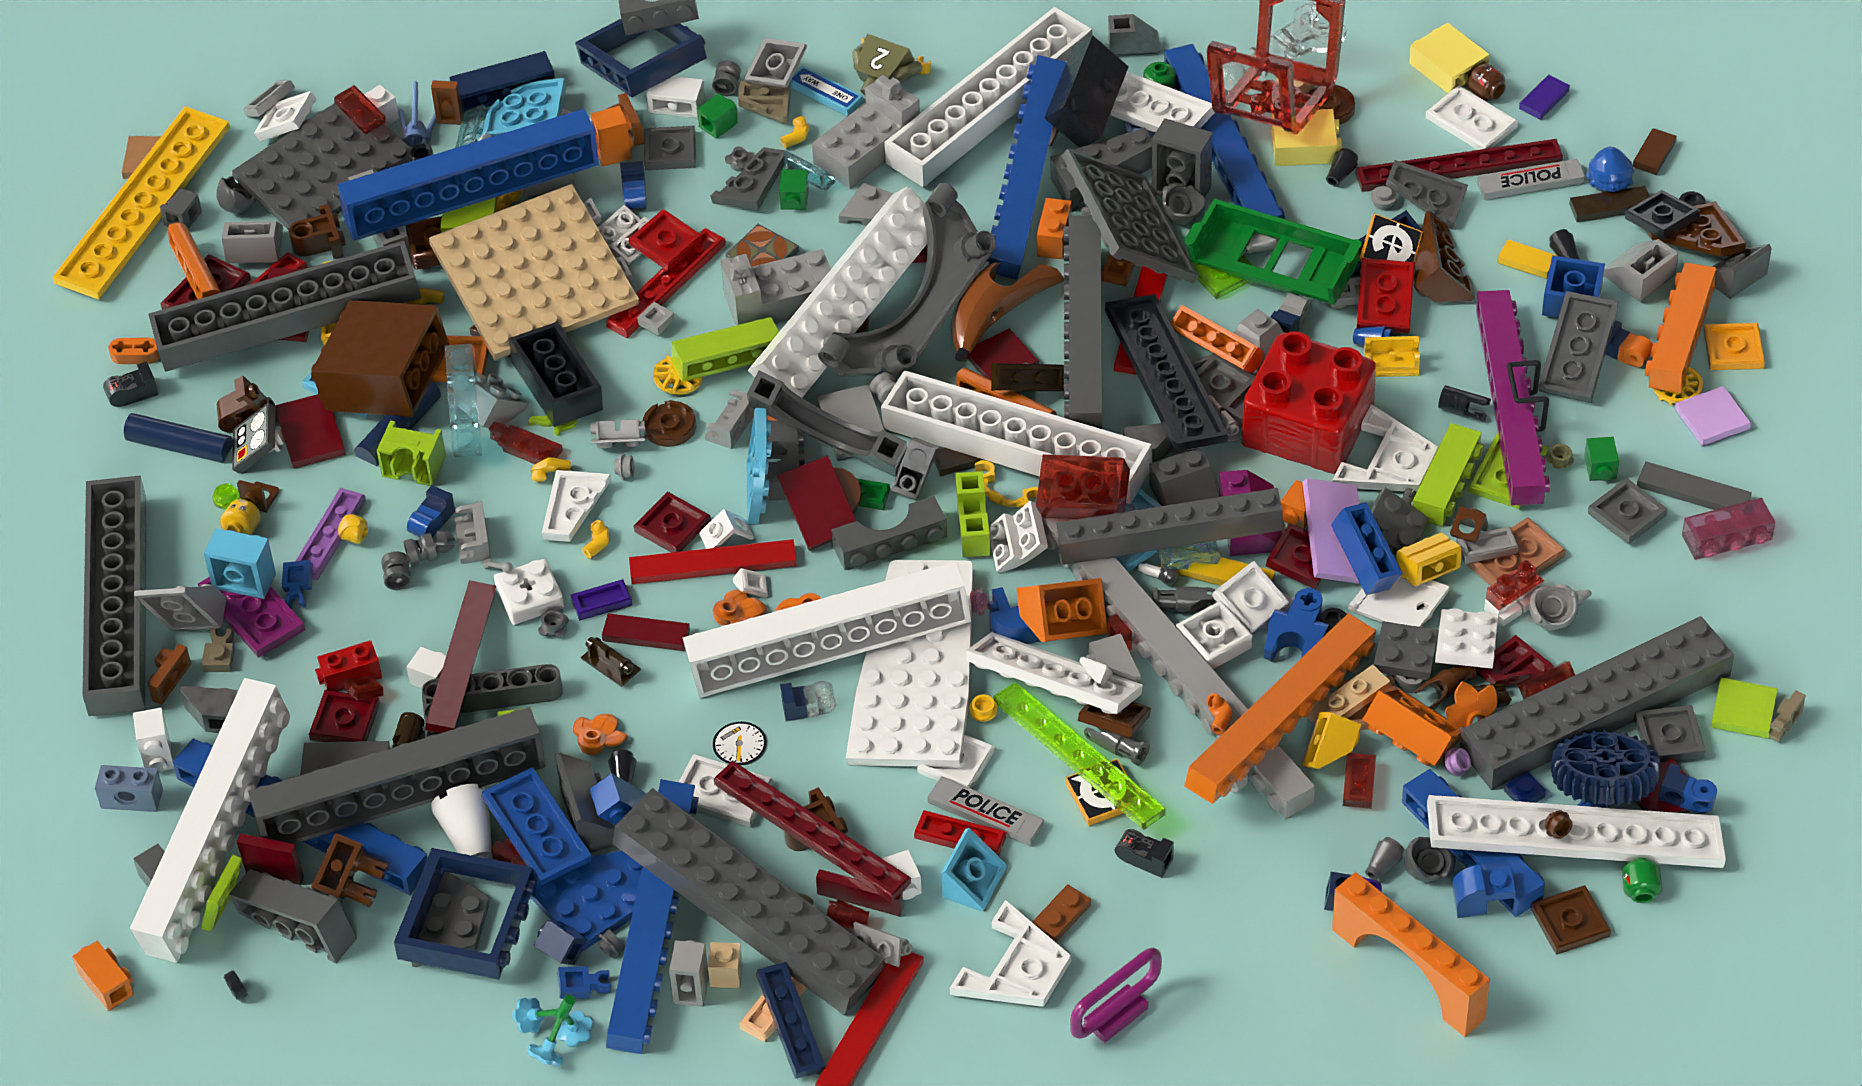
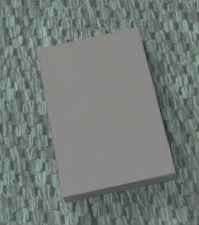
M869 385L817 396L818 407L827 413L871 431L880 432L884 430ZM832 447L837 460L853 457Z

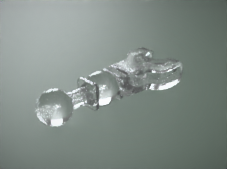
M1308 2L1295 10L1292 23L1270 36L1269 40L1260 42L1255 48H1249L1247 61L1242 64L1232 61L1221 65L1215 76L1217 85L1222 91L1230 94L1240 92L1245 87L1248 76L1254 72L1265 77L1268 72L1277 70L1282 63L1285 65L1289 61H1294L1309 52L1323 53L1333 50L1345 40L1347 27L1337 20L1330 23H1319L1320 7L1314 2Z

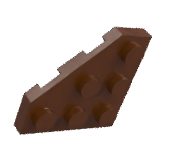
M1716 201L1693 206L1700 210V218L1664 240L1645 230L1651 240L1659 239L1663 243L1720 257L1746 251V242Z

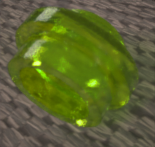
M228 483L217 486L212 495L214 505L220 509H227L232 501L240 499L239 491Z

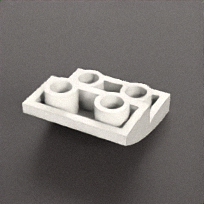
M623 205L603 222L598 229L614 257L622 256L626 264L629 265L642 254L629 245V238L649 220L646 217L640 219Z
M1029 501L1015 515L1011 516L1004 513L989 526L990 544L996 571L999 573L1009 571L1030 561L1048 548L1038 503Z

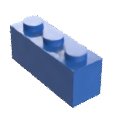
M1367 502L1343 508L1331 526L1366 596L1389 590L1401 576L1402 572Z

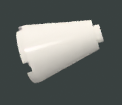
M465 784L446 790L448 796L441 800L439 795L434 798L431 803L432 812L456 851L462 854L491 859L493 854L489 807L482 798V791L486 790V788L483 786L482 789H479L478 784Z

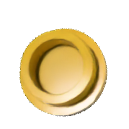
M985 694L976 696L969 705L971 717L980 722L992 720L998 712L997 703L991 696Z

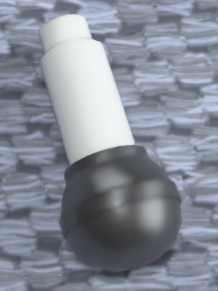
M1139 563L1138 571L1159 578L1165 585H1173L1178 580L1177 569L1172 566L1161 568L1148 563Z

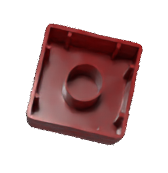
M1294 331L1279 334L1245 395L1242 416V445L1289 461L1301 463L1314 469L1336 474L1341 462L1346 463L1361 432L1362 421L1370 405L1374 406L1375 362L1368 357L1362 356L1354 348H1337L1313 341L1301 332Z

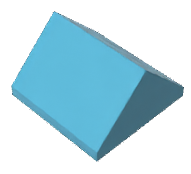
M970 828L965 829L941 872L942 897L982 911L985 909L1008 865Z

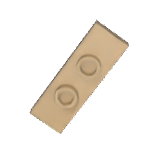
M1371 665L1327 696L1323 702L1314 705L1307 718L1314 725L1316 724L1319 712H1330L1344 718H1349L1373 701L1379 690L1391 687V681L1374 665Z

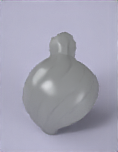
M1556 584L1554 587L1541 586L1531 594L1529 610L1534 622L1538 626L1549 631L1560 630L1568 627L1575 620L1578 614V607L1592 595V592L1590 590L1574 591L1564 584Z

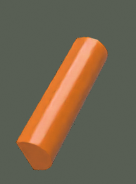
M183 223L169 224V245L197 299L222 293L187 226Z
M1184 305L1180 306L1170 322L1176 333L1248 373L1255 371L1262 362L1263 352L1259 347Z
M964 367L956 374V386L1057 416L1055 410L1015 391H991V380Z

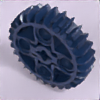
M1605 729L1603 732L1592 730L1588 734L1582 731L1580 736L1573 734L1571 739L1565 738L1562 743L1557 744L1552 755L1551 772L1553 783L1557 785V789L1563 791L1565 796L1572 795L1574 801L1582 799L1584 804L1593 802L1595 806L1600 803L1605 804L1606 807L1608 804L1619 806L1623 802L1630 805L1632 800L1639 802L1641 797L1646 798L1649 796V792L1652 793L1655 790V786L1658 785L1660 759L1658 758V752L1654 750L1653 746L1647 745L1646 740L1639 741L1636 735L1629 737L1627 732L1618 734L1616 730L1612 733L1606 732Z

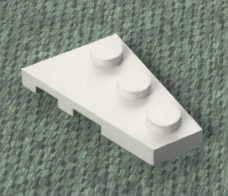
M556 470L542 529L543 540L570 542L611 482L610 474Z

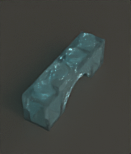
M472 344L445 346L452 453L455 457L482 455L476 399L475 349Z

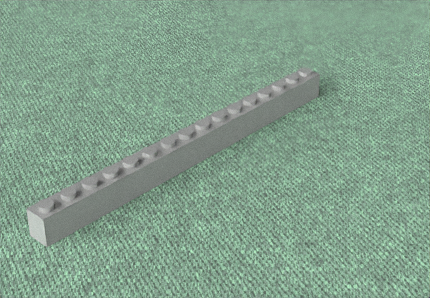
M1056 491L1035 503L1039 504L1048 548L1057 553L1062 563L1056 523L1081 518L1059 492ZM1115 557L1063 565L1065 568L1069 567L1077 581L1095 578L1102 579L1105 611L1108 618L1119 625L1124 637L1127 640H1131L1137 646V650L1142 658H1147L1150 661L1156 674L1159 677H1163L1169 683L1173 694L1181 697L1188 711L1200 719L1203 728L1208 734L1212 733L1216 739L1221 736L1213 733L1210 729L1215 719L1206 703L1207 697L1210 694L1218 693L1232 709V717L1226 730L1248 710ZM1279 744L1275 749L1270 748L1258 765L1253 764L1250 767L1247 775L1250 777L1254 788L1259 792L1262 791L1268 798L1272 809L1279 811L1285 819L1314 804L1315 786Z

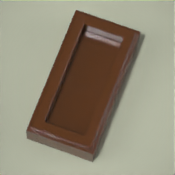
M1652 128L1633 160V167L1657 175L1675 145L1677 136Z

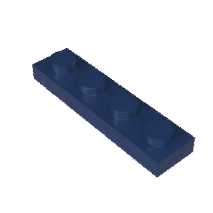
M786 962L757 969V979L795 1079L822 1072L825 1064Z

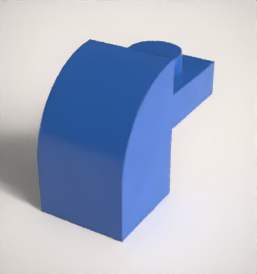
M1003 587L992 589V601L988 602L990 632L1025 644L1040 641L1020 617L1019 607H1010Z
M1481 864L1474 865L1460 871L1452 881L1457 918L1487 914L1486 902L1516 898L1511 866L1482 870Z

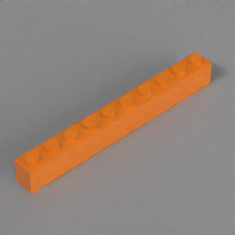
M1348 613L1189 766L1184 787L1211 804H1214L1221 796L1226 797L1231 791L1233 784L1237 780L1242 781L1253 764L1258 765L1270 748L1275 749L1285 733L1290 734L1294 730L1300 718H1306L1317 702L1321 703L1324 701L1333 686L1338 687L1347 672H1353L1364 656H1370L1376 645L1373 642L1376 629Z

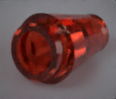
M837 899V902L829 900L827 916L843 928H854V922L867 926L869 911H864V909Z

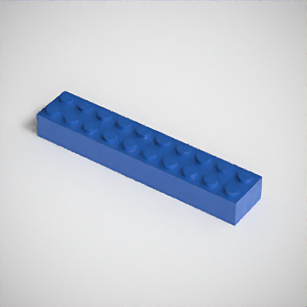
M581 109L337 184L344 221L353 241L598 166L599 159L595 128L585 109Z

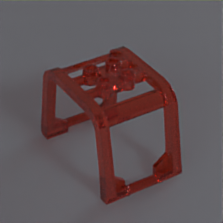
M1259 0L1255 56L1236 52L1235 46L1212 41L1207 47L1206 53L1213 111L1222 115L1231 114L1279 127L1291 134H1299L1329 97L1335 85L1339 71L1346 0H1311L1316 2V11L1329 22L1326 68L1269 53L1273 5L1284 0ZM1233 61L1250 66L1225 97L1223 64ZM1263 71L1268 72L1278 78L1279 84L1274 80L1258 81V78ZM1294 80L1319 87L1310 95L1301 92L1299 87L1294 86ZM1249 89L1261 92L1253 95L1246 94ZM1239 102L1250 105L1251 112L1235 107ZM1300 102L1304 103V106L1302 108H1297L1300 105ZM1269 112L1274 114V118L1263 116L1262 114Z

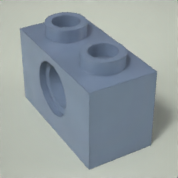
M101 765L95 791L101 809L157 812L163 787L157 768Z

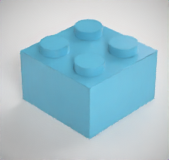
M215 529L204 551L211 585L216 586L218 590L264 599L276 575L268 538L238 533L233 530Z

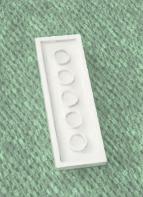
M1127 72L1110 115L1156 133L1164 118L1201 128L1216 111L1212 103Z
M991 632L967 649L965 661L973 663L978 668L999 672L1001 676L1022 680L1028 686L1050 690L1054 695L1070 697L1079 704H1089L1101 708L1103 712L1108 714H1118L1142 693L1143 685L1112 674L1103 684H1098L1081 663Z

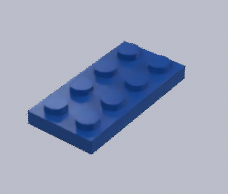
M533 767L482 791L483 800L525 864L533 868L534 878L540 886L591 862L592 855Z

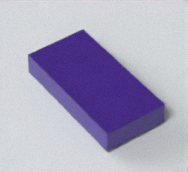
M1547 75L1520 102L1519 109L1541 120L1569 92L1570 85L1551 75Z
M624 579L570 594L579 621L632 605V599Z

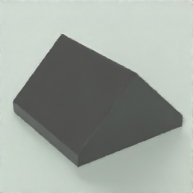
M1770 244L1746 247L1745 252L1727 256L1712 267H1716L1715 288L1731 299L1767 275L1772 250Z

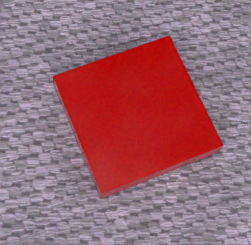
M662 209L629 238V245L666 271L673 268L702 242L701 234L665 209Z

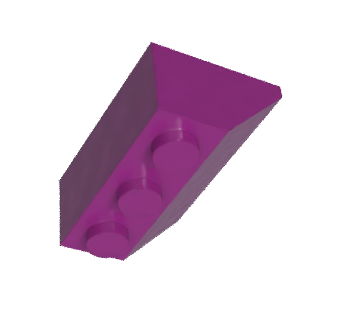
M1249 470L1220 472L1219 475L1220 497L1274 489L1273 484ZM1282 530L1227 539L1230 556L1271 553L1282 535Z

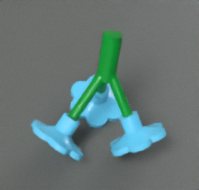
M566 995L559 1008L551 1010L541 1009L537 998H520L517 1001V1008L513 1011V1019L518 1023V1029L521 1033H537L545 1017L555 1016L557 1018L550 1037L545 1039L544 1044L540 1046L530 1044L528 1048V1054L544 1064L560 1066L563 1062V1056L554 1051L557 1044L556 1037L561 1041H565L568 1047H576L579 1043H586L591 1038L590 1030L593 1028L591 1018L585 1017L581 1011H574L569 1015L575 1004V998L572 995Z

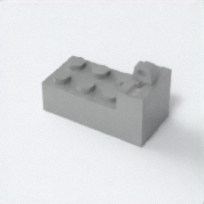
M882 75L874 83L868 85L865 88L866 103L812 142L813 165L827 171L830 174L829 176L832 175V178L848 189H851L886 162L884 142L920 114L919 98L902 88L900 81L894 77L890 80Z
M823 249L751 267L746 254L722 259L721 269L724 297L735 325L771 317L774 323L790 320L831 270Z

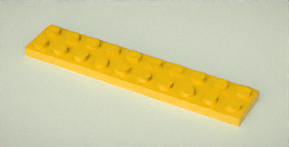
M185 106L53 275L54 284L99 300L162 218L160 206L162 204L167 205L170 198L174 197L180 188L184 189L230 129L229 121Z

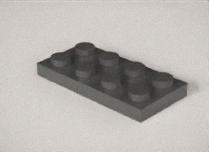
M1566 291L1539 382V392L1592 402L1620 306L1619 301Z

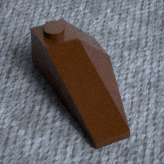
M1428 210L1425 213L1422 227L1423 233L1414 266V287L1421 296H1427L1433 302L1472 301L1475 298L1473 283L1468 275H1463L1461 268L1465 265L1463 260L1458 258L1453 250L1456 248V244L1448 226Z

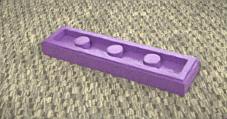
M340 488L296 559V561H311L313 564L312 579L318 580L342 541L338 534L341 520L346 514L358 515L366 502L364 494Z

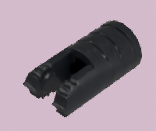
M1445 385L1439 398L1438 408L1486 422V413L1469 408L1471 402L1482 406L1490 405L1491 399Z

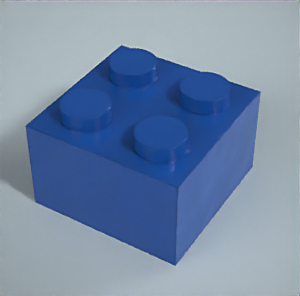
M1552 255L1544 292L1542 315L1559 318L1566 291L1600 298L1605 263Z

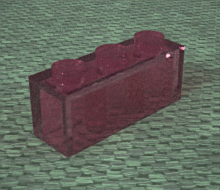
M1759 498L1684 518L1682 537L1695 560L1705 557L1709 558L1716 554L1731 550L1736 551L1743 547L1763 544L1772 540L1775 520L1763 499Z

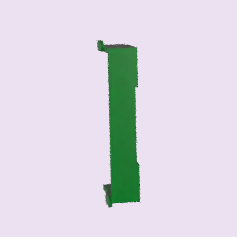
M1215 198L1201 223H1194L1184 240L1188 246L1190 260L1194 263L1224 271L1227 275L1283 292L1293 293L1298 296L1300 294L1333 305L1336 304L1338 298L1342 295L1361 259L1360 248L1362 245L1358 239L1346 238ZM1254 233L1279 239L1264 269L1239 262ZM1288 242L1313 250L1298 279L1273 272Z

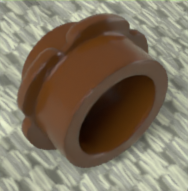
M1562 810L1550 813L1545 820L1546 833L1551 837L1563 838L1572 829L1573 823L1569 818V814Z

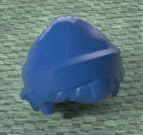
M1609 146L1600 150L1589 163V172H1587L1586 177L1590 179L1589 184L1593 188L1596 187L1597 189L1615 192L1627 189L1628 186L1634 183L1632 180V174L1634 173L1632 162L1616 147Z

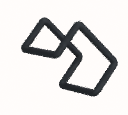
M1538 360L1510 362L1507 364V371L1514 401L1518 404L1544 402L1541 426L1538 429V432H1542L1546 429L1549 398L1546 396L1519 398L1512 368L1535 366L1533 390L1529 393V396H1533L1538 393L1541 362Z

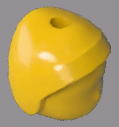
M346 514L338 527L340 538L355 544L362 543L368 533L367 521L355 514Z

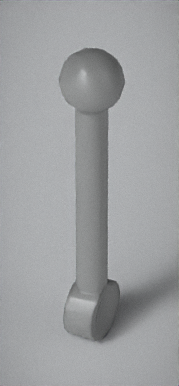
M492 558L482 561L484 568L495 567L503 569L505 573H510L513 570V565L510 562L502 564L493 562Z

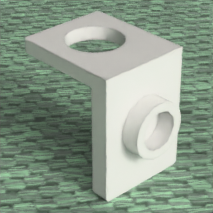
M725 509L699 532L706 549L720 547L733 533L750 540L755 538L745 518Z

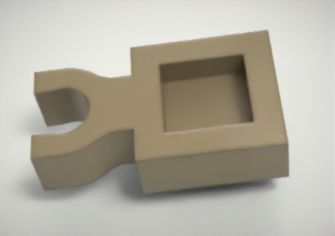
M217 628L211 629L212 643H205L202 659L203 672H231L235 651L233 643H231L234 636L232 628H226V634L218 636Z
M1795 690L1789 699H1783L1777 711L1780 715L1771 723L1770 728L1773 730L1769 733V738L1779 743L1785 732L1790 730L1803 712L1805 694Z

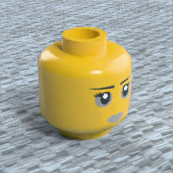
M237 499L232 501L222 514L220 524L223 530H233L238 533L251 535L259 525L261 515L255 504L244 499Z

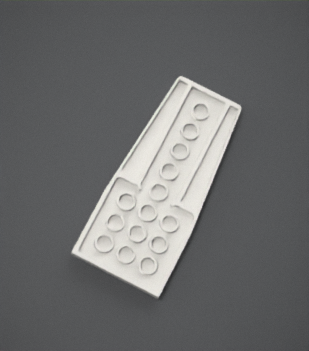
M893 560L890 562L885 580L956 561L965 586L971 622L866 652L856 690L846 753L847 765L961 767L970 701L971 662L965 661L966 650L972 645L974 570L971 561Z

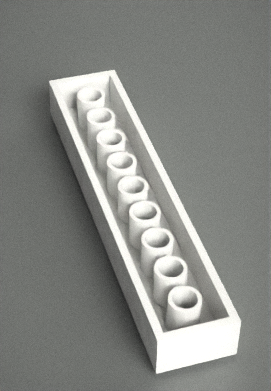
M1052 8L884 142L886 164L924 188L1017 113L1021 103H1026V99L1022 98L1025 83L1030 84L1031 79L1026 77L1030 63L1035 64L1037 55L1067 62L1072 48L1092 36V29L1058 8Z
M909 186L894 193L748 369L754 377H756L760 370L784 382L791 391L802 398L828 367L820 361L818 353L833 332L854 334L927 245V234L923 217L925 202Z
M905 370L881 406L885 430L912 438L916 437L931 444L1131 504L1149 473V463H1152V446L1149 443Z
M954 561L787 609L777 610L737 623L724 625L712 630L695 633L683 637L698 695L699 698L969 623L971 622L965 586L957 563Z
M244 678L130 927L134 937L147 956L178 963L181 954H184L188 948L189 936L193 928H196L199 924L203 905L212 893V885L216 877H219L222 872L223 861L227 852H230L233 848L234 836L238 827H241L245 821V812L251 802L248 791L257 789L260 778L265 776L269 758L277 750L282 729L286 728L289 723L290 714L276 685Z

